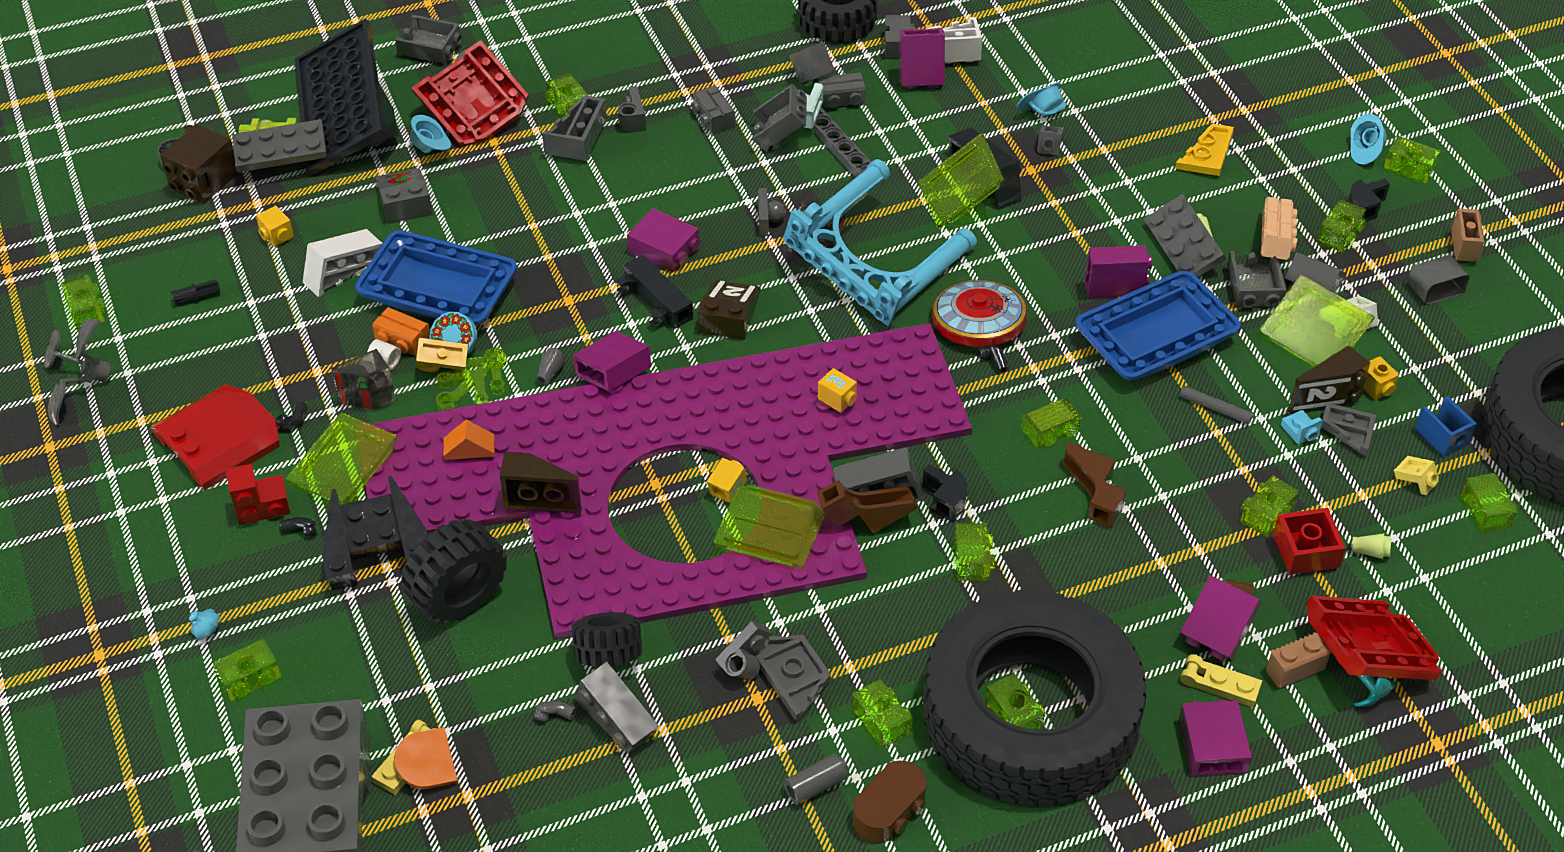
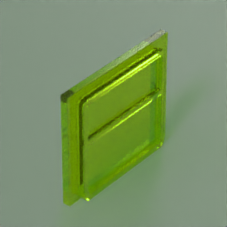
M981 133L925 175L918 183L937 227L941 228L945 224H952L1000 187V183L1004 181V178L984 135Z
M1300 275L1260 328L1259 332L1279 346L1316 366L1348 345L1352 348L1355 347V344L1373 322L1375 316L1305 276Z
M341 412L285 479L287 482L329 501L332 489H336L341 505H344L346 502L354 499L393 451V444L398 437L395 434Z
M739 485L713 541V546L803 569L826 513L816 501L754 485Z

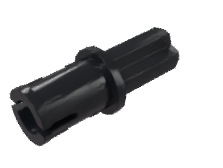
M212 280L197 285L191 283L192 286L171 291L176 306L192 300L199 301V298L219 293L220 286L217 280Z

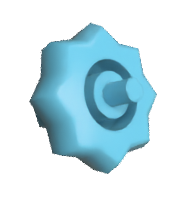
M211 608L203 612H198L197 610L192 612L189 617L192 623L191 633L198 640L210 637L218 627L219 614H216L215 610Z

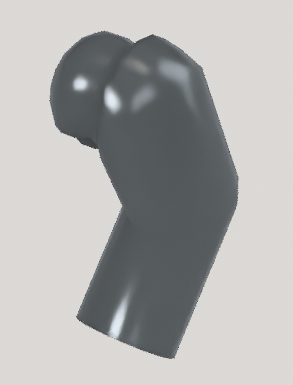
M558 700L540 702L535 707L534 718L546 722L549 719V714H556L573 720L577 708Z

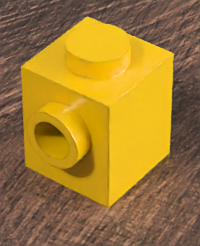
M277 206L256 215L261 237L265 241L268 240L274 247L294 237L290 219Z
M1381 356L1370 360L1369 376L1364 383L1363 389L1374 400L1391 395L1396 390L1399 374Z

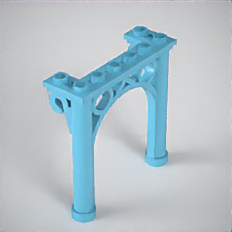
M875 159L867 166L864 172L823 205L819 206L814 202L804 212L799 209L792 210L783 241L790 248L798 252L807 262L820 270L825 277H828L837 284L842 291L853 297L859 305L864 306L878 320L889 326L897 311L959 257L976 247L977 239L970 230L962 228L921 264L905 272L882 271L859 260L844 244L839 232V220L848 210L889 178L890 171L888 166L883 161ZM832 222L831 230L823 229L827 224ZM823 238L833 241L834 248H825L818 242V239ZM878 280L883 283H881L879 290H877L869 281Z

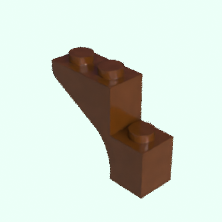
M1068 442L1063 465L1092 498L1088 519L1112 528L1124 507L1126 490L1109 484L1113 476L1115 460Z
M837 480L817 492L822 510L836 527L860 515L870 530L875 533L918 509L912 491L908 487L855 492L846 488L840 480Z

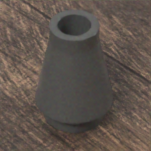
M548 348L547 351L543 352L538 374L535 377L539 383L548 385L550 380L565 364V355L560 350Z

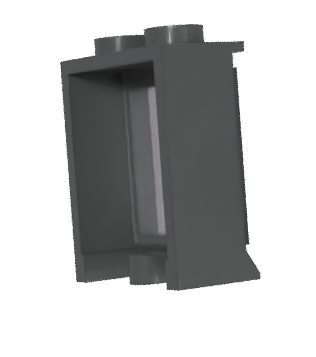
M412 14L413 31L412 29L404 28L403 38L397 37L395 39L398 57L405 55L442 63V66H445L448 60L452 58L457 46L462 42L459 24Z
M791 84L753 110V114L763 121L765 125L762 122L754 125V129L758 134L752 136V140L768 152L770 146H774L802 127V125L805 127L807 115L806 94Z
M1230 251L1226 269L1230 277L1235 308L1282 307L1286 287L1279 259L1274 256L1273 258L1270 257L1269 264H1257V254L1252 252L1247 255L1246 264H1236L1235 251Z

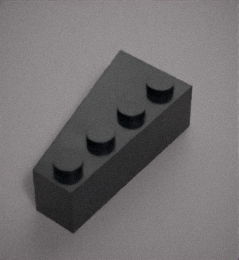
M968 128L948 136L950 156L964 172L969 171L971 180L975 184L980 183L984 187L983 193L987 198L992 197L996 201L994 206L998 210L1021 202V166L1018 160L1011 157L973 128Z

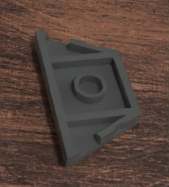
M790 635L789 637L769 636V640H765L764 645L753 652L760 663L761 671L795 721L803 716L831 680V673L804 635Z

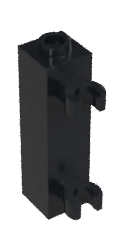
M644 255L624 265L625 276L619 277L616 280V283L620 286L617 288V292L621 296H625L633 289L653 308L649 312V315L653 318L649 323L654 328H659L666 321L673 329H676L693 320V302Z

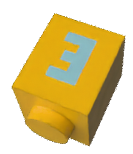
M833 368L818 382V399L841 413L856 401L857 382Z
M722 458L707 480L710 494L732 504L747 481L745 469L742 464L735 460L729 461Z

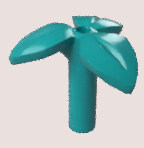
M1357 675L1370 690V696L1364 701L1353 704L1355 707H1366L1375 704L1380 698L1390 693L1395 685V681L1390 678L1387 680L1383 677H1378L1376 681L1373 676Z

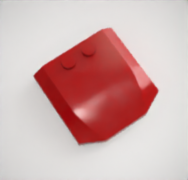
M481 40L465 50L463 57L432 78L427 76L411 87L414 95L459 146L481 143L492 137L519 117L529 98L524 88Z
M227 384L150 426L152 433L186 465L193 479L204 491L226 479V469L251 464L280 447L276 419L250 392Z
M1311 595L1307 602L1308 621L1334 654L1338 663L1343 666L1349 675L1437 680L1442 669L1437 668L1439 661L1437 652L1404 614L1395 615L1389 611L1390 604L1386 601Z

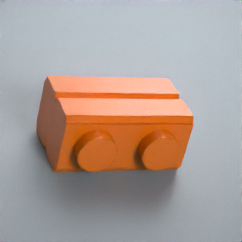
M389 307L381 314V317L379 316L372 326L375 339L399 347L403 354L407 352L417 356L419 338L430 339L429 324Z

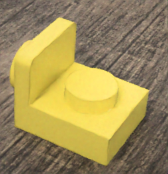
M1407 456L1394 470L1396 479L1418 483L1422 495H1427L1439 481L1435 463L1430 460Z

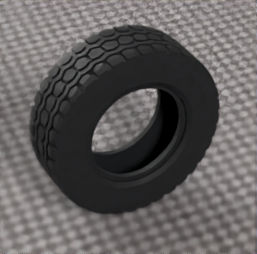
M1557 327V329L1549 328L1542 330L1541 333L1538 331L1530 334L1528 337L1519 340L1505 353L1496 368L1482 409L1481 424L1484 440L1488 449H1490L1491 455L1495 461H1499L1498 465L1506 473H1509L1513 480L1518 484H1523V487L1532 493L1536 492L1538 496L1549 501L1553 500L1555 501L1554 503L1564 506V427L1548 413L1542 402L1548 398L1564 395V327Z
M1015 590L1014 593L1006 591L997 593L994 597L993 595L980 599L978 603L975 601L966 606L964 611L960 610L955 614L951 621H948L941 629L931 647L926 664L923 696V718L929 741L937 756H940L941 762L948 770H952V774L961 782L965 781L966 786L976 792H983V795L994 800L998 798L1001 799V802L1011 805L1017 803L1022 807L1033 808L1034 805L1042 808L1053 807V804H1057V806L1070 804L1072 800L1077 802L1087 798L1090 793L1092 795L1103 789L1105 784L1108 785L1125 767L1135 749L1146 703V678L1137 650L1135 651V646L1128 636L1125 637V632L1117 623L1113 624V620L1103 612L1100 614L1097 608L1088 603L1083 604L1081 600L1071 596L1067 598L1064 597V594L1051 592L1050 594L1043 590H1033V592ZM1022 664L1039 665L1053 669L1069 678L1084 695L1088 708L1079 718L1065 726L1048 730L1026 729L1012 725L994 714L984 703L978 689L989 676L1001 669Z

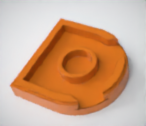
M445 727L413 733L404 738L398 745L393 760L394 769L397 776L416 789H430L457 782Z

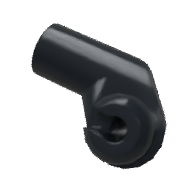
M297 402L292 415L287 416L284 413L282 416L279 415L276 418V424L281 430L285 431L302 424L308 408L307 404Z

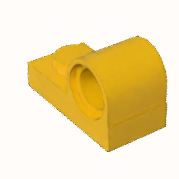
M419 338L416 368L426 372L438 371L439 367L465 370L468 344Z

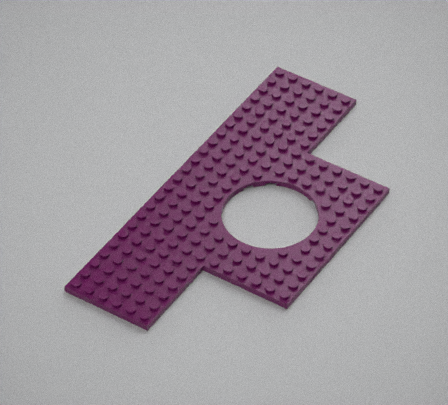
M930 323L639 375L611 391L604 390L594 384L356 426L367 499L391 494L388 476H392L428 533H433L442 524L447 525L449 521H460V519L477 521L482 526L526 518L530 519L555 640L572 637V624L592 614L606 612L626 613L638 617L640 623L867 579V571L850 521L836 527L822 510L817 495L819 490L835 482L830 461L972 435V426ZM833 368L857 382L856 401L841 413L818 399V382ZM467 419L495 435V457L444 460V437ZM702 448L716 451L718 456L730 461L735 460L742 464L746 469V473L757 486L762 506L759 519L752 532L743 542L729 552L701 562L670 563L647 557L632 549L619 537L609 518L611 491L614 485H617L628 472L627 469L637 461L641 463L651 457L667 452L684 450L702 451ZM504 452L531 453L577 475L579 478L582 512L567 513L505 509L499 476Z

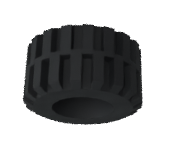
M620 612L598 613L583 617L575 621L571 626L574 659L578 663L600 667L608 662L610 666H617L631 662L642 655L641 628L638 617Z

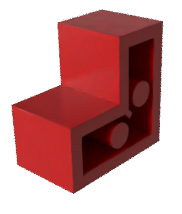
M252 464L226 469L229 493L239 525L291 514L283 475L256 480Z

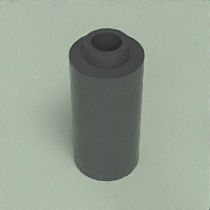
M831 754L783 781L785 790L791 801L795 805H799L844 781L847 778L848 766L841 756L837 757L835 754Z

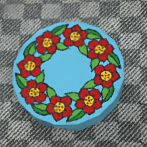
M447 312L434 321L430 329V339L468 344V355L474 348L475 339L477 340V330L475 324L468 316L459 312Z

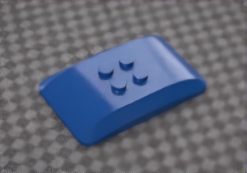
M398 230L388 235L356 282L355 287L359 295L398 309L436 319L447 312H459L468 316L475 325L484 323L516 273L517 265L514 259Z
M1178 271L1085 312L1076 319V328L1115 371L1127 380H1136L1185 361L1232 337L1239 332L1241 327L1240 320L1189 271Z

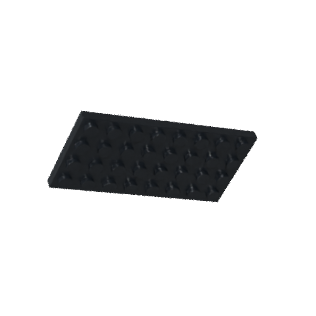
M365 18L295 58L301 122L322 119L327 158L305 161L306 171L312 176L386 135L371 24Z

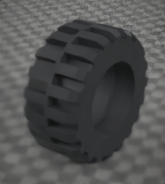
M798 0L799 23L812 37H818L824 42L828 40L832 41V43H838V41L846 43L852 39L858 40L861 38V35L865 36L874 27L877 20L878 0Z
M468 519L449 521L447 525L442 524L438 526L437 530L433 533L429 532L421 543L418 542L414 547V552L409 554L406 559L407 565L403 566L401 581L405 595L429 620L440 623L454 622L455 619L461 620L467 614L474 613L482 603L485 604L489 600L488 597L492 593L496 592L498 589L497 585L499 582H502L504 571L507 568L506 552L503 546L477 521Z

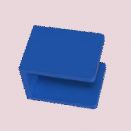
M1446 396L1443 399L1438 418L1427 407L1421 409L1416 430L1443 457H1446L1470 444L1477 423L1449 396Z

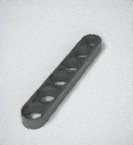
M820 108L811 130L856 178L866 170L871 161L830 116ZM818 124H826L827 126L820 127ZM830 136H837V137H839V138H838V139H830V138H828V137H830ZM841 149H849L850 151H848V152H842V151H840V150H841ZM859 161L862 162V164L855 165L852 164V162Z

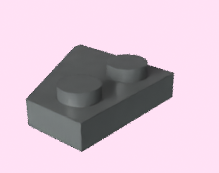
M1327 403L1321 427L1362 455L1367 456L1376 415Z

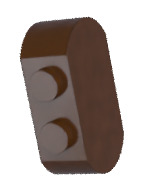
M908 761L890 762L853 801L852 822L857 834L873 843L888 842L896 833L898 835L901 834L906 828L908 820L914 814H920L926 805V777L923 771Z

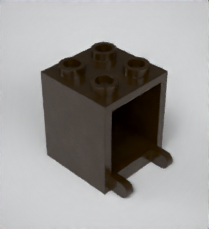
M197 124L194 126L186 125L184 127L185 134L166 149L160 157L169 188L174 192L181 193L192 200L205 204L238 174L235 167L234 149L230 138Z

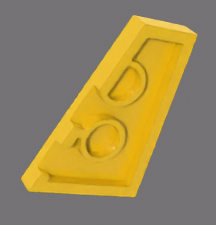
M1211 124L1198 138V142L1194 147H1190L1186 151V155L1177 160L1175 169L1220 176L1233 136L1234 127Z

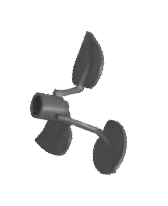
M84 319L76 341V358L57 351L61 340L59 330L54 329L51 334L50 345L45 352L44 368L50 369L55 356L82 365L80 372L85 375V377L61 379L60 383L55 385L48 403V416L55 425L60 426L59 411L67 383H91L92 379L106 382L111 368L110 363L99 361V359L84 353L91 334L101 322L99 320Z

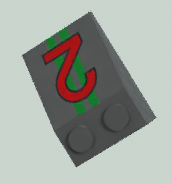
M420 168L375 176L388 224L433 215L428 188Z

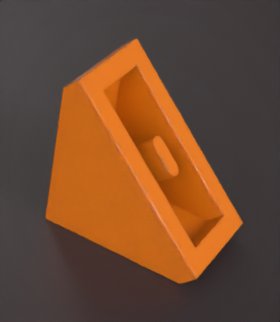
M467 419L444 437V460L495 457V435Z

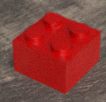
M1328 508L1279 514L1277 516L1273 536L1289 575L1340 568L1346 548Z

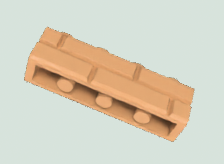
M1267 197L1265 199L1262 214V256L1271 258L1276 256L1278 259L1287 260L1290 257V252H1295L1297 244V209H1293L1292 200H1278V198Z

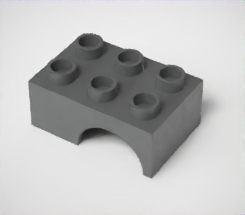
M361 699L246 709L236 852H364L362 798L363 793L370 794L371 735Z

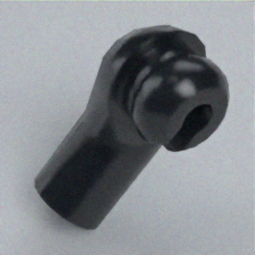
M987 345L978 349L980 359L985 360L988 358L993 360L998 372L1009 368L1006 357L1000 347Z
M294 517L280 521L282 533L300 529L303 530L304 536H311L317 533L315 527L317 524L311 518Z

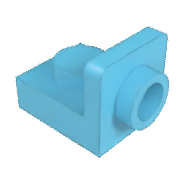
M1301 410L1282 418L1281 426L1300 445L1307 441H1313L1319 436L1323 421L1320 417L1311 420Z

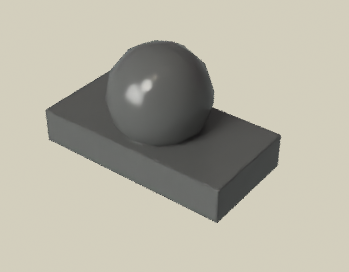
M759 188L758 190L759 235L769 236V222H780L786 214L785 207L781 202L774 200L768 203L767 188Z

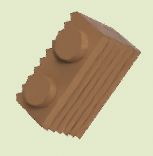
M1459 208L1451 228L1455 250L1454 256H1456L1455 259L1457 261L1477 262L1484 247L1483 244H1485L1480 211Z
M1318 633L1309 634L1308 637L1304 636V639L1300 638L1299 641L1290 642V645L1286 644L1281 646V648H1276V650L1272 649L1266 672L1276 686L1281 688L1325 670L1331 652Z

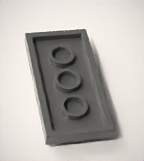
M322 119L232 134L237 173L327 158Z
M1183 194L1144 218V221L1177 271H1189L1198 278L1227 259Z

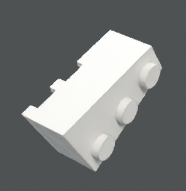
M976 17L970 18L967 23L959 24L956 21L952 22V26L942 28L945 33L946 64L959 61L973 62L981 60L982 36ZM939 25V26H934V27H930V28H926V29L941 28V26Z
M367 229L309 243L307 246L303 283L317 297H320L324 294L323 290L332 285L338 287L343 284L342 280L352 274L357 276L364 272L383 243Z

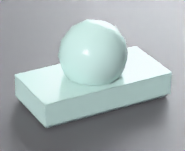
M819 83L814 84L811 95L806 94L807 115L804 128L812 129L822 106L823 84Z

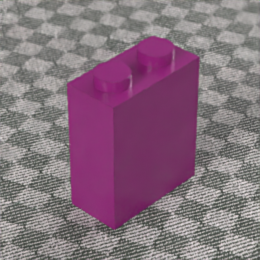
M942 28L899 30V72L902 86L914 89L921 85L935 88L945 84V33Z
M654 208L627 234L628 252L639 257L644 255L650 262L671 272H674L680 265H683L690 254L695 252L700 245L699 228Z
M1146 245L1089 248L1084 280L1087 297H1122L1149 285L1148 269H1152V256L1148 255Z
M614 331L573 355L576 376L604 390L611 391L652 367L649 346L618 331Z
M1210 575L1180 633L1186 637L1185 643L1197 649L1201 645L1210 649L1209 655L1220 661H1224L1225 658L1232 661L1262 603L1260 599Z
M1218 700L1216 702L1204 703L1194 701L1182 704L1179 723L1191 776L1247 773L1252 756L1238 700Z

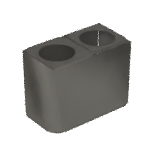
M824 41L789 55L800 84L835 70Z
M1449 254L1412 265L1407 284L1428 305L1463 294L1462 291L1465 293L1469 275Z

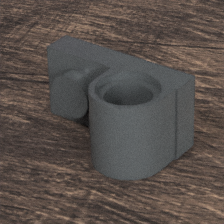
M637 86L628 87L629 96H626V102L618 107L619 128L624 132L645 131V111Z
M751 621L715 660L730 676L752 680L757 676L760 669V663L753 652L764 645L765 639L771 634L770 630L766 625Z

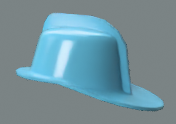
M1056 82L1030 92L1018 102L1017 110L1025 112L1034 109L1042 116L1053 115L1066 107L1060 92L1062 84Z
M1364 114L1358 117L1351 127V157L1360 165L1369 164L1378 158L1386 141V131L1378 116Z
M416 115L412 118L410 138L417 148L421 149L424 153H430L434 149L441 151L450 149L451 142L437 121L425 115Z

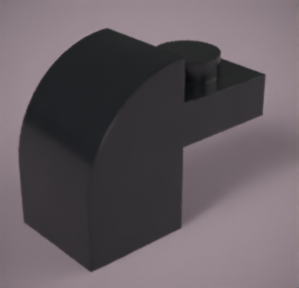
M1385 178L1370 182L1369 184H1365L1361 179L1353 183L1346 209L1358 225L1378 217L1381 202L1386 200L1390 183Z
M929 464L923 470L922 487L934 493L932 512L953 523L965 509L967 481L958 470L948 475L943 470Z

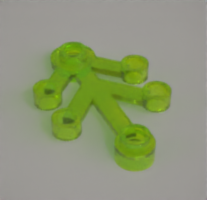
M489 348L485 351L483 357L467 358L465 370L454 369L455 373L442 372L438 374L437 383L443 389L449 388L452 382H464L453 392L445 391L439 393L436 396L437 409L439 411L455 409L456 402L474 385L476 391L474 404L489 403V397L485 392L484 376L490 370L493 379L490 382L491 392L495 395L504 393L505 383L501 378V368L506 365V354L500 348ZM480 366L477 370L468 371V367Z

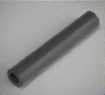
M1185 385L1180 393V397L1246 424H1250L1254 415L1250 411Z

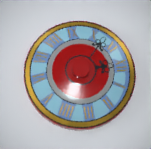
M968 280L953 284L936 296L932 304V321L937 331L953 342L974 347L998 345L1015 338L1024 329L1027 322V304L1021 294L1005 284L990 280Z

